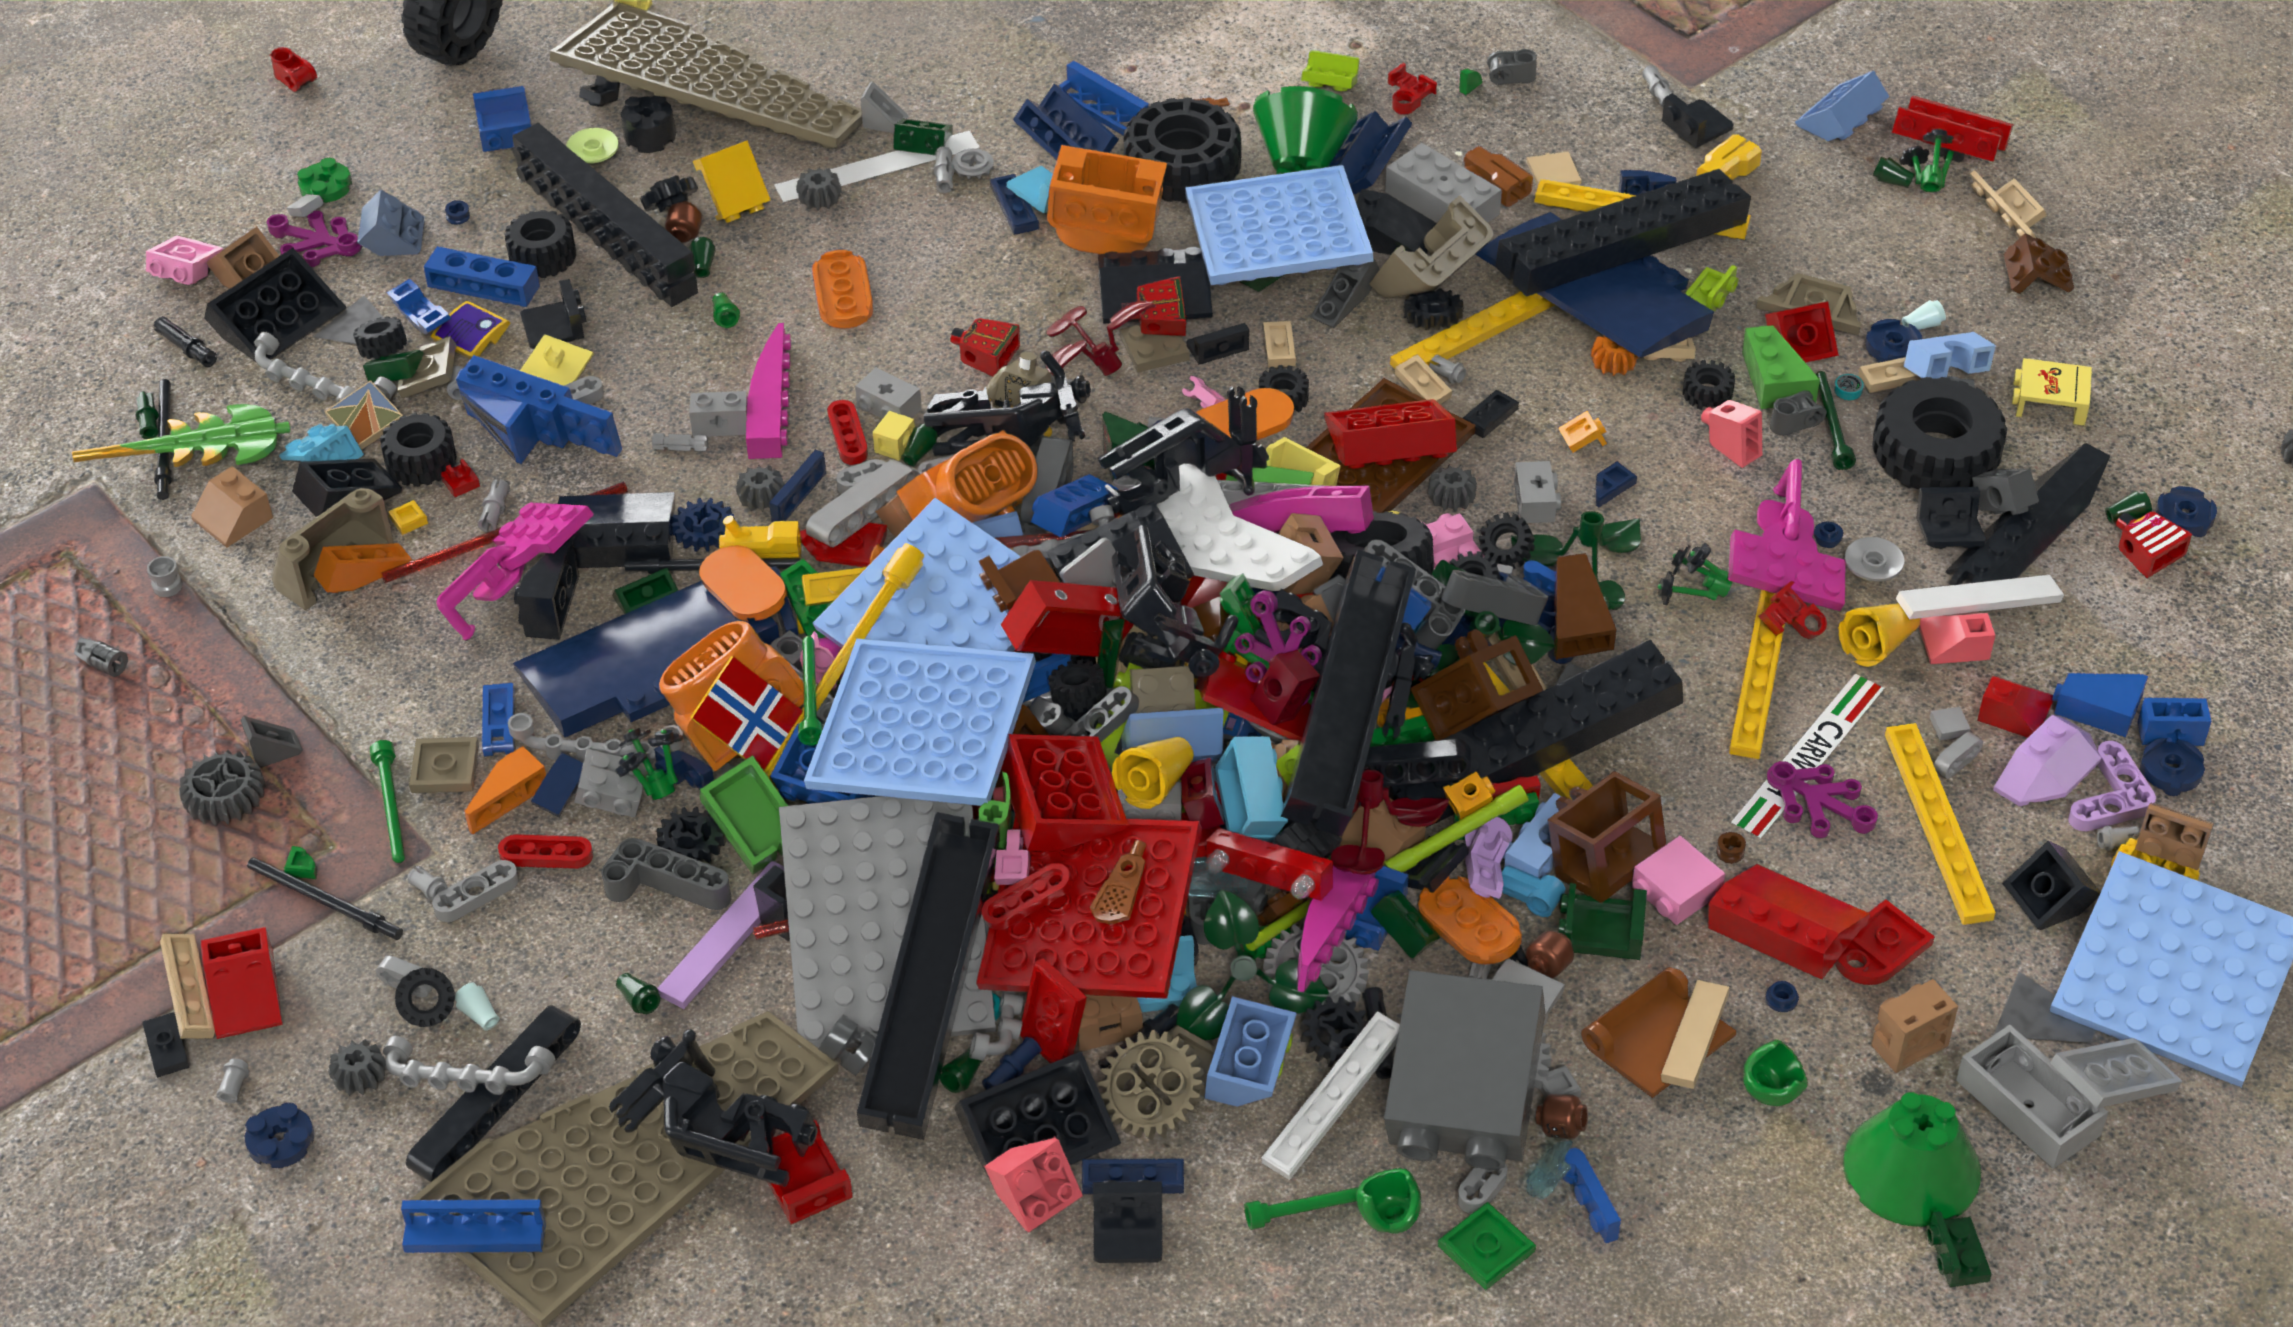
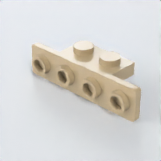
M1975 170L1970 173L1973 180L1971 184L1972 189L1979 197L1985 196L1987 205L1994 213L1997 211L2001 213L2000 217L2009 229L2014 227L2017 230L2015 233L2018 238L2022 237L2025 233L2036 238L2030 227L2047 216L2044 208L2014 178L1995 192Z

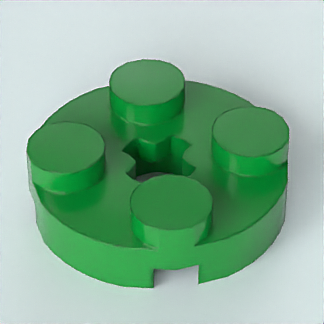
M331 157L323 158L319 163L300 169L297 173L301 195H320L324 203L341 199L349 192V185H352L349 169L345 165L337 163Z

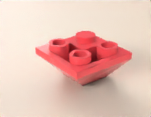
M1972 612L1920 618L1919 630L1930 664L1990 660L1995 632L1988 613Z
M1056 1138L1011 1148L984 1166L996 1194L1027 1232L1032 1231L1083 1196L1061 1144Z

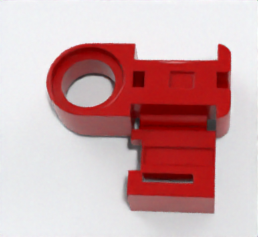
M1405 63L1400 64L1388 73V84L1400 87L1393 94L1392 109L1398 114L1412 113L1421 106L1423 98L1431 93L1437 94L1436 81L1422 74L1418 75L1417 80V77L1406 72ZM1398 101H1409L1410 103H1399Z
M1790 581L1771 597L1772 604L1758 617L1775 636L1785 630L1782 626L1787 622L1802 637L1807 639L1816 638L1826 630V617L1814 603L1807 606L1791 588L1795 582ZM1806 617H1813L1817 621V631L1813 632L1807 629L1805 626Z

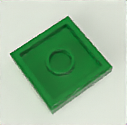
M1489 1202L1485 1203L1438 1240V1247L1485 1290L1493 1286L1536 1251V1245Z

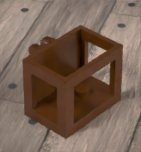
M1477 629L1470 631L1466 638L1464 636L1455 640L1454 644L1458 651L1459 661L1410 688L1436 741L1464 730L1544 691L1516 635L1489 646L1482 632ZM1510 652L1526 685L1499 696L1483 663Z
M1613 771L1589 790L1581 789L1578 786L1572 788L1569 791L1572 800L1564 796L1557 799L1555 802L1559 811L1548 819L1556 878L1569 885L1570 883H1575L1577 890L1591 896L1600 903L1633 880L1634 867L1667 845L1661 795L1616 771ZM1626 792L1644 801L1629 813ZM1648 815L1650 818L1651 835L1634 827V825Z

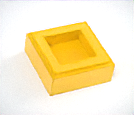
M414 500L388 511L390 520L402 535L428 524L427 516Z

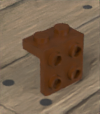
M2025 233L2013 245L2009 246L2003 254L2011 290L2018 294H2021L2038 277L2070 293L2074 289L2068 256L2061 249H2055L2047 245L2040 238H2034Z
M1033 550L1000 569L996 567L989 555L978 561L983 572L979 574V578L987 591L992 589L995 595L992 598L1001 613L1006 611L1008 614L1030 580L1060 582L1039 550Z

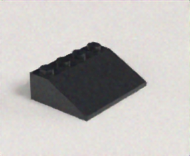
M1189 247L1182 250L1164 248L1159 251L1135 250L1128 253L1110 251L1105 254H1098V279L1103 324L1111 323L1110 318L1122 309L1123 303L1137 301V288L1139 286L1174 277H1180L1185 318H1212L1210 281L1201 248ZM1130 319L1128 322H1140V321H1139V319Z
M291 248L208 302L204 319L221 338L256 362L255 351L257 347L254 341L261 332L273 335L279 342V347L273 355L266 354L268 359H273L346 310L347 307L294 248Z
M675 492L559 496L558 504L585 505L594 514L572 535L578 568L624 567L625 560H648V557H661V560L672 559V516L675 511Z
M1154 501L1047 551L1055 575L1061 583L1064 582L1060 577V571L1101 538H1107L1112 543L1115 551L1126 556L1127 564L1136 571L1139 558L1136 546L1138 543L1135 540L1134 531L1139 526L1145 525L1149 529L1151 543L1156 545L1160 540L1182 554L1185 569L1187 570V579L1194 577L1187 559Z
M1082 1051L960 1100L954 1107L966 1138L986 1174L987 1171L984 1166L1009 1149L1052 1138L1059 1140L1069 1165L1121 1144Z

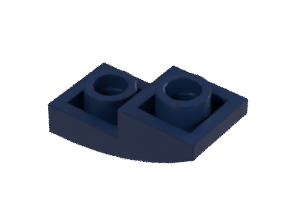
M1620 170L1618 192L1640 195L1676 183L1677 180L1676 177L1658 172Z
M658 746L654 749L656 757L655 768L656 770L663 768L664 772L667 773L664 751L661 746ZM680 750L671 752L674 773L678 779V782L675 783L676 785L686 780L692 788L697 787L700 790L714 781L713 770L707 764Z
M561 753L531 800L532 805L560 818L572 794L577 792L583 763Z

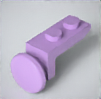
M1498 816L1465 835V842L1469 849L1465 861L1470 888L1482 897L1489 898L1493 896L1500 899L1504 884L1500 862L1509 842H1512V831L1507 822Z

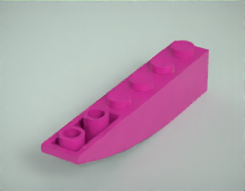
M778 323L767 340L751 379L747 399L746 420L748 459L782 458L783 446H788L787 429H783V427L788 426V410H784V407H789V392L785 388H790L789 371H785V369H790V353L786 352V350H791L790 334H785L784 323Z
M1310 486L1291 488L1256 495L1229 504L1234 516L1274 533L1282 529L1291 513L1320 516L1329 533L1335 531H1347L1352 534L1365 531L1374 519L1369 486Z
M1333 866V888L1321 901L1312 898L1305 918L1297 968L1298 991L1305 992L1311 981L1316 982L1318 980L1322 965H1328L1334 947L1339 948L1342 944L1346 929H1352L1357 913L1362 914L1368 897L1375 895L1379 879L1375 878V873L1360 875L1344 872Z

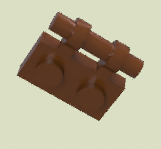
M1283 891L1277 893L1267 901L1268 905L1264 907V912L1257 916L1259 925L1272 924L1292 909L1307 901L1310 897L1290 891L1286 892V894Z

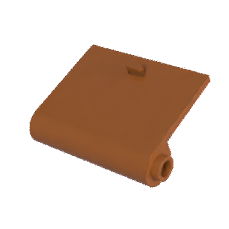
M1667 967L1581 1031L1584 1044L1594 1055L1651 1098H1654L1671 1085L1661 1082V1073L1690 1000L1686 975L1679 969ZM1721 1019L1706 1058L1736 1036V1030Z

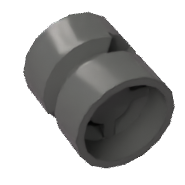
M843 1014L820 1044L818 1050L832 1060L840 1058L841 1066L856 1076L872 1056L876 1037L866 1030L859 1032L858 1024ZM851 1040L858 1044L853 1053L845 1050Z

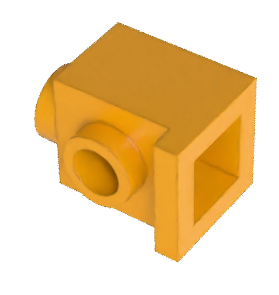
M1477 772L1452 786L1447 785L1443 787L1446 799L1449 798V805L1459 820L1493 801L1492 794L1496 792L1488 777L1485 776L1481 779ZM1476 790V792L1473 795H1467L1472 791Z

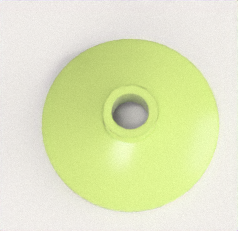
M587 128L573 134L568 139L566 146L586 163H598L612 157L618 150L619 142L617 136L607 129Z

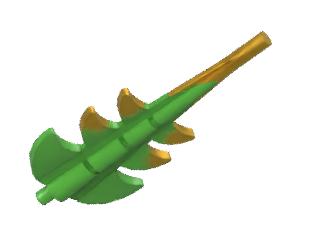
M235 404L227 406V412L232 416L230 423L225 424L221 418L213 414L195 413V420L199 423V427L196 430H191L185 422L169 419L167 422L171 430L170 435L101 448L72 451V457L75 463L103 458L173 452L175 454L173 459L174 467H179L191 460L195 450H201L204 453L201 459L202 466H208L223 459L227 454L228 448L234 447L238 451V455L235 458L236 465L255 462L268 456L277 444L276 434L290 433L289 421L274 423L272 415L258 405Z

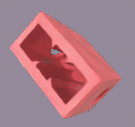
M1728 400L1714 409L1708 407L1703 411L1701 421L1709 425V442L1738 466L1743 468L1763 455L1762 412L1760 410Z

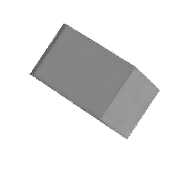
M873 81L869 83L861 97L863 128L894 133L895 123L902 118L908 119L909 115Z

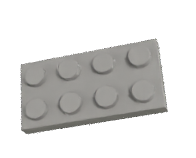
M2135 1038L2056 1053L2050 1062L2059 1072L2060 1077L2072 1084L2083 1095L2084 1100L2096 1108L2175 1092L2183 1082Z

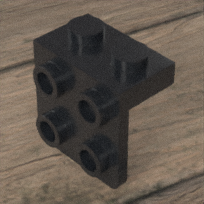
M1673 93L1664 97L1662 122L1695 148L1733 130L1734 123L1705 100L1698 99L1690 104H1686Z
M570 279L559 281L562 302L521 311V319L530 348L535 349L544 334L564 342L584 338L582 323L587 322L584 307H578V305H581L578 288H572Z
M1978 487L1920 488L1916 519L1928 546L1944 549L1957 546L1975 548L1976 546L1985 545L1986 537L1977 519L1980 499Z
M1106 1180L1104 1182H1093L1094 1260L1097 1263L1160 1262L1163 1257L1162 1181L1118 1182Z

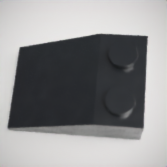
M1361 189L1356 204L1373 252L1391 255L1396 248L1403 245L1407 252H1415L1420 247L1428 255L1429 251L1424 245V237L1437 224L1436 222L1387 193Z
M374 458L304 461L299 463L292 492L315 517H318L357 489L373 490L382 496L385 501L401 493L402 487Z
M572 536L555 553H546L523 575L520 587L515 588L514 602L519 605L518 621L520 625H523L525 637L556 640L561 638L580 577Z

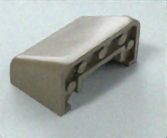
M1459 195L1450 203L1447 211L1434 228L1424 237V245L1432 254L1430 257L1420 247L1415 252L1404 251L1406 248L1401 245L1391 254L1369 284L1385 298L1433 291L1487 245L1493 236L1492 228Z
M357 489L285 539L280 544L271 575L274 588L306 611L317 603L315 594L312 592L318 589L314 572L323 547L394 543L383 497L370 489Z

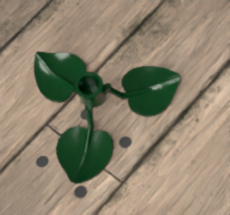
M1595 511L1584 512L1581 515L1579 527L1573 528V533L1564 547L1556 537L1543 534L1533 535L1535 542H1533L1535 546L1534 552L1529 551L1531 558L1528 560L1524 557L1523 561H1537L1546 567L1556 565L1557 557L1564 556L1577 536L1582 545L1592 547V570L1608 609L1617 610L1623 606L1625 601L1623 588L1612 580L1601 582L1598 580V543L1600 546L1606 545L1607 549L1616 553H1627L1636 550L1641 542L1639 518L1604 524L1602 514ZM1511 536L1512 547L1517 543V536Z
M1441 560L1431 576L1447 586L1453 570L1466 571L1451 565L1445 560ZM1465 610V616L1474 618L1470 624V631L1480 630L1486 639L1490 638L1494 633L1501 641L1516 635L1531 665L1554 648V640L1551 635L1538 624L1530 625L1506 620L1503 624L1502 635L1498 617L1493 612L1483 611L1478 613ZM1443 644L1437 649V651L1442 652V656L1435 670L1431 671L1428 678L1460 660L1454 645ZM1510 652L1503 654L1509 663L1517 666Z
M1220 890L1205 916L1204 933L1207 940L1218 949L1226 950L1235 946L1237 953L1231 959L1232 974L1218 995L1208 985H1200L1191 989L1184 996L1179 1006L1177 1025L1202 1040H1212L1220 1037L1229 1005L1221 1000L1226 996L1236 979L1248 981L1254 975H1258L1267 983L1274 985L1269 993L1271 1004L1276 1008L1297 1014L1306 1012L1308 1008L1313 1009L1316 1000L1321 1003L1324 1002L1329 995V991L1320 976L1316 982L1311 981L1305 992L1298 991L1297 968L1299 959H1290L1280 964L1276 969L1275 979L1265 974L1260 968H1257L1255 957L1251 953L1243 951L1241 944H1250L1256 940L1259 932L1258 918L1253 909L1239 896L1226 890Z

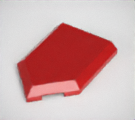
M869 522L835 547H830L808 536L806 529L800 531L801 543L816 561L868 567L873 548L877 544L883 547L887 535V525Z

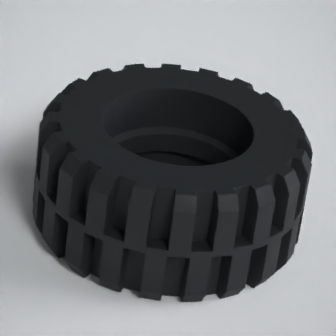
M1375 511L1373 512L1374 519L1363 532L1352 534L1347 531H1335L1330 533L1344 558L1328 581L1338 575L1346 580L1357 549L1363 551L1372 540L1376 539L1389 544L1428 574L1432 575L1434 570L1432 533L1423 522H1420L1415 517L1410 518L1407 514H1393V512L1386 511L1384 513H1376Z

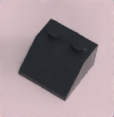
M2047 841L2002 883L2039 930L2079 916L2098 899L2101 893L2067 849L2050 841Z

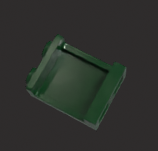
M1570 883L1569 894H1562L1560 913H1566V919H1560L1558 933H1562L1570 939L1573 952L1640 960L1644 936L1647 890L1634 889L1633 901L1608 898L1600 903L1591 896L1577 895L1575 893L1576 884Z

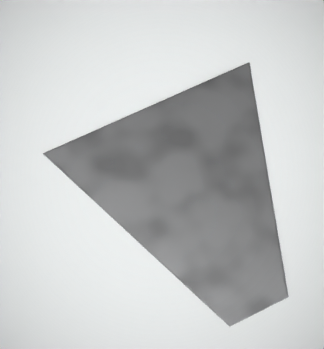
M363 295L313 337L356 344L353 336L356 328H360V325L363 323L367 324V321H374L380 317L384 319V317Z
M2019 971L1994 1035L2008 1025H2011L2026 1039L2091 1043L2095 1030L2049 1012L2055 995Z

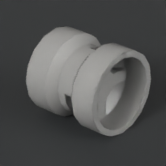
M161 556L149 562L147 572L152 580L151 585L154 593L160 597L176 595L182 588V580L178 574L176 561L171 557Z

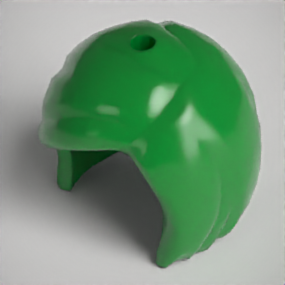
M1778 1039L1766 1043L1753 1051L1744 1064L1743 1082L1745 1088L1752 1098L1762 1104L1784 1106L1799 1097L1808 1086V1079L1798 1057L1790 1047Z
M1394 1168L1377 1172L1364 1179L1356 1192L1357 1206L1363 1219L1371 1228L1378 1232L1392 1234L1405 1232L1414 1225L1420 1215L1421 1192L1413 1174L1406 1168Z

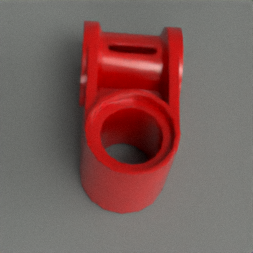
M279 47L271 52L270 57L274 77L288 86L291 91L297 92L303 84L317 79V73L312 64L301 58L291 49Z

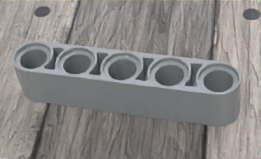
M889 460L814 513L806 525L807 535L830 547L837 546L878 516L875 511L897 494L896 491L917 477L919 472L897 460Z

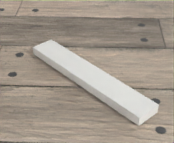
M2050 575L1899 591L1896 600L1909 619L2058 603L2061 602L2064 594Z
M1376 1012L1262 1156V1163L1288 1180L1293 1177L1397 1044L1400 1024L1380 1012Z

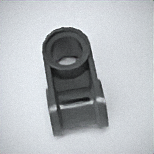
M1533 50L1496 51L1490 54L1487 59L1488 67L1491 69L1489 73L1490 80L1496 85L1531 83L1536 79L1537 54Z
M1801 391L1792 396L1779 398L1774 402L1769 427L1775 434L1782 436L1790 435L1794 432L1819 425L1825 419L1826 410L1823 406L1816 404L1810 391Z
M1037 696L1029 706L1031 712L1049 735L1062 736L1076 722L1063 714L1064 711L1061 706L1049 702L1042 697Z

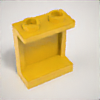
M748 140L693 161L696 171H702L718 215H715L717 221L725 219L726 223L741 218L740 212L747 209L750 214L764 209L763 203L771 200Z

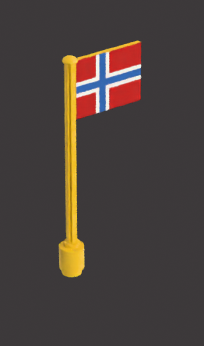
M905 543L902 548L896 550L882 571L885 577V584L816 687L817 710L846 668L856 639H865L896 590H900V588L908 589L922 568V561L925 556L916 547ZM731 656L690 718L744 760L753 756L770 781L773 782L770 775L797 723L800 724L804 719V707L800 709L734 656Z

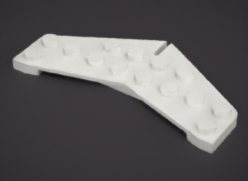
M1182 464L1179 466L1180 491L1169 496L1164 502L1156 504L1195 576L1230 582L1233 577L1244 573L1251 587L1280 591L1281 588H1287L1323 565L1321 556L1312 548L1234 516L1215 475L1209 477L1194 465Z

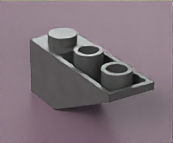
M1373 258V262L1362 265L1341 266L1310 317L1334 329L1373 288L1369 283L1380 270L1375 259Z

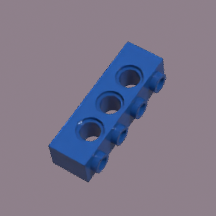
M438 246L424 265L427 286L430 288L523 307L529 305L540 287L536 266Z
M1088 474L1038 496L1032 507L1034 514L1031 523L1059 537H1063L1091 524L1090 510L1098 506L1108 505L1106 499L1109 498V495L1105 488V485L1108 483ZM1108 484V485L1111 486L1113 489L1119 490L1118 488H1116V487H1114V486Z

